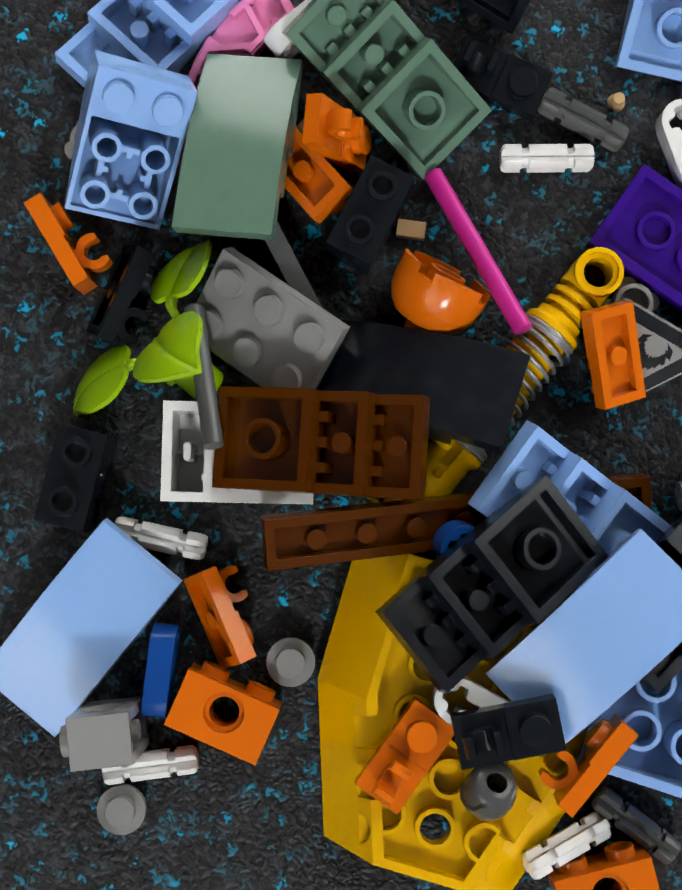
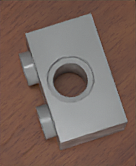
M142 696L86 702L65 719L66 725L60 728L59 743L62 756L69 757L70 772L133 765L150 744L147 716H143L141 712Z

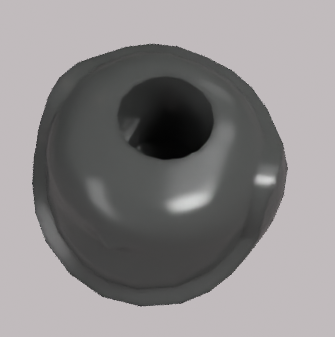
M503 762L475 767L461 783L460 799L465 808L478 819L495 821L506 815L516 800V778L512 770Z

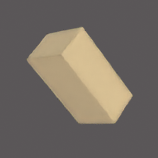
M398 218L396 238L424 241L427 222Z

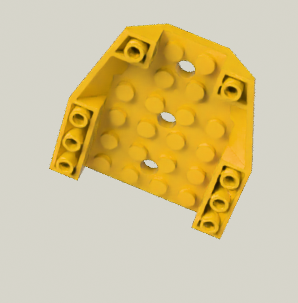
M402 554L351 561L318 674L324 836L374 866L455 890H513L526 871L523 867V852L536 844H540L542 847V841L550 836L565 814V811L557 805L553 793L556 790L549 788L542 782L538 771L543 767L551 775L560 776L566 771L567 764L556 753L503 762L512 770L516 778L517 796L508 813L495 821L480 820L463 805L460 799V786L464 778L474 768L461 769L456 741L453 738L398 814H395L355 784L356 777L414 696L436 711L432 701L434 685L375 612L434 560L413 554ZM529 624L496 657L493 659L484 658L466 677L512 702L485 672L534 624ZM459 686L455 692L449 691L443 694L448 702V711L453 712L456 706H462L467 710L475 709L476 705L469 702L464 696L465 687ZM586 728L565 744L566 749L572 753L576 761ZM440 814L449 821V827L444 836L438 839H429L421 833L420 825L426 816Z

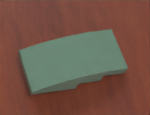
M312 0L282 32L347 103L423 180L426 174L435 169L492 111L435 42L423 35L394 0Z
M207 53L190 117L179 173L172 228L176 233L275 241L279 200L284 198L288 157L293 155L303 71L302 59Z

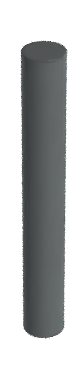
M194 303L185 306L184 313L194 311L201 316L203 321V333L200 343L202 373L193 375L203 448L214 450L223 447L224 442L204 306Z

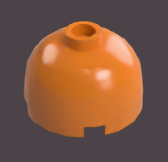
M409 249L404 250L391 280V296L394 305L407 318L404 327L446 335L461 333L472 326L484 311L492 295L486 287L473 279L469 287L466 286V280L460 276V270L417 250L414 253Z

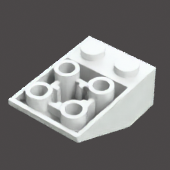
M163 400L160 501L313 505L314 494L213 488L215 449L206 450L203 448L197 401Z

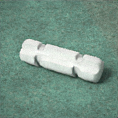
M505 144L500 150L499 165L500 170L504 173H520L522 168H526L527 173L565 172L567 168H571V172H589L594 165L595 153L594 147L591 144H574L571 148H568L567 144H528L526 148H522L521 144Z
M124 516L117 517L114 523L144 549L177 555L180 552L183 553V557L194 560L203 559L207 551L208 536L192 531L184 534L183 529L147 521L139 524L138 519Z
M194 745L177 747L174 752H171L170 748L144 751L133 765L102 768V777L105 784L114 785L124 783L127 778H130L131 782L171 777L173 772H177L178 776L194 774L199 769V755Z
M597 812L588 814L580 819V826L578 822H574L543 840V847L540 844H536L524 851L522 854L524 869L533 879L540 880L554 871L553 865L556 868H560L591 849L590 843L593 846H597L608 840L611 836L609 821Z

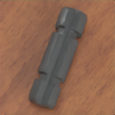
M554 87L547 89L537 110L539 114L551 120H554L555 117L561 119L560 125L591 141H594L595 138L601 140L599 145L612 152H617L623 146L630 130L627 125L615 119L611 123L606 120L607 115L575 98L571 102L566 100L567 94Z
M608 786L600 788L591 801L592 808L605 819H611L614 826L644 849L648 848L651 854L664 864L673 862L681 850V843L666 830H661L657 823L628 801L623 802L624 799Z

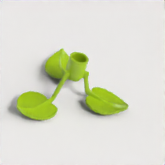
M209 239L177 254L157 274L151 288L150 297L156 304L165 302V307L172 319L161 329L158 337H155L152 343L137 358L130 359L131 349L127 345H120L106 351L90 365L76 391L73 414L76 417H79V414L87 415L94 413L112 402L123 389L128 379L129 371L132 370L133 377L141 383L166 382L169 386L177 384L197 401L193 375L202 373L200 343L203 333V321L201 316L194 311L180 314L177 309L178 298L190 294L203 277L209 263L213 245ZM212 364L217 391L222 384L223 373Z

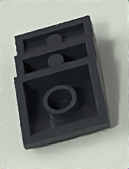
M341 320L350 326V329L318 384L317 390L426 395L431 398L429 439L449 445L452 439L501 453L531 355L432 331L381 323Z
M544 475L454 543L375 612L436 689L441 693H448L484 658L493 659L529 624H540L609 555L549 477Z

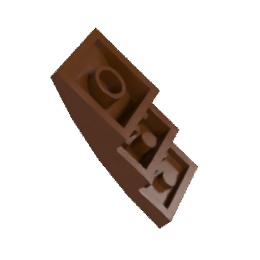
M219 386L218 408L224 446L214 451L212 487L425 500L431 398L426 395L374 394L369 391H320L314 388Z

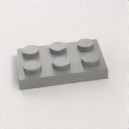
M233 247L222 250L196 302L204 306L210 351L261 387L316 389L350 329V326Z

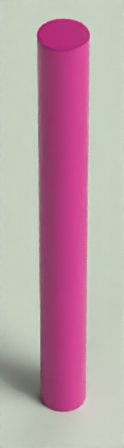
M441 168L431 170L426 174L425 180L511 330L516 336L527 332L532 327L530 320Z

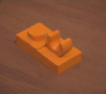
M323 93L306 94L302 144L347 172H363L366 166V157L372 145L369 124L362 117L352 113L351 109L341 107Z
M296 126L293 155L288 157L285 188L308 215L318 224H321L330 214L336 216L347 203L346 198L352 193L353 188L326 158L302 144L303 133Z
M41 193L23 202L72 285L83 295L98 287L90 271L101 273L108 270L113 264V261L107 254L97 260H89L88 251L91 247L101 242L95 233L85 234L75 244L68 232L75 226L60 202L52 205Z
M618 301L580 312L587 360H589L587 368L590 369L592 387L590 389L594 395L595 407L607 410L645 398L646 393L633 302Z
M213 566L183 579L216 659L223 668L240 665L257 656L252 646L254 642L252 631L247 622L240 618L238 610L235 611L233 604L243 601L248 596V592L245 589L236 593H230L225 586L227 577L238 572L236 566H228L220 570Z
M414 696L358 774L355 784L395 814H398L453 738L454 731L452 725Z
M616 714L608 722L605 719H601L587 734L584 743L588 747L583 752L584 756L578 764L569 750L555 752L561 760L566 762V771L560 776H553L541 767L538 771L539 776L546 786L556 790L553 795L557 805L573 818L639 735Z

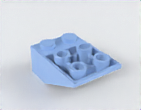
M93 50L82 97L64 204L65 209L160 230L198 92L189 76Z

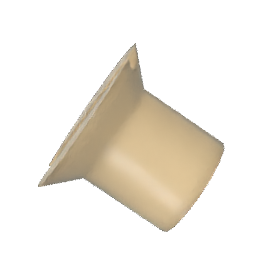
M621 92L610 95L607 99L608 108L613 109L614 112L621 111L625 106V95Z

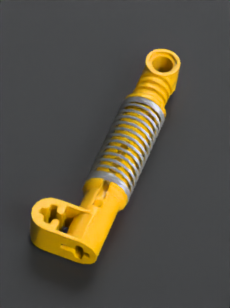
M595 247L585 251L560 279L561 284H556L553 288V293L547 295L545 298L546 303H541L538 308L528 309L526 315L532 327L523 335L516 336L513 331H510L512 340L503 339L505 349L531 355L509 426H515L513 417L520 418L522 416L520 409H528V401L535 400L534 392H542L541 384L549 383L548 375H556L555 367L563 366L562 358H569L570 354L577 347L576 337L580 333L578 328L583 329L580 312L602 306L612 292L620 286L624 278V266L622 260L614 251L604 247ZM594 265L603 271L605 283L602 287H596L587 282L584 276L585 266ZM548 356H556L559 363L551 361ZM431 439L428 443L425 497L451 494L468 471L478 470L481 464H484V460H487L485 451H494L452 439L450 445ZM366 497L372 503L379 502L374 497ZM385 498L382 502L404 499Z

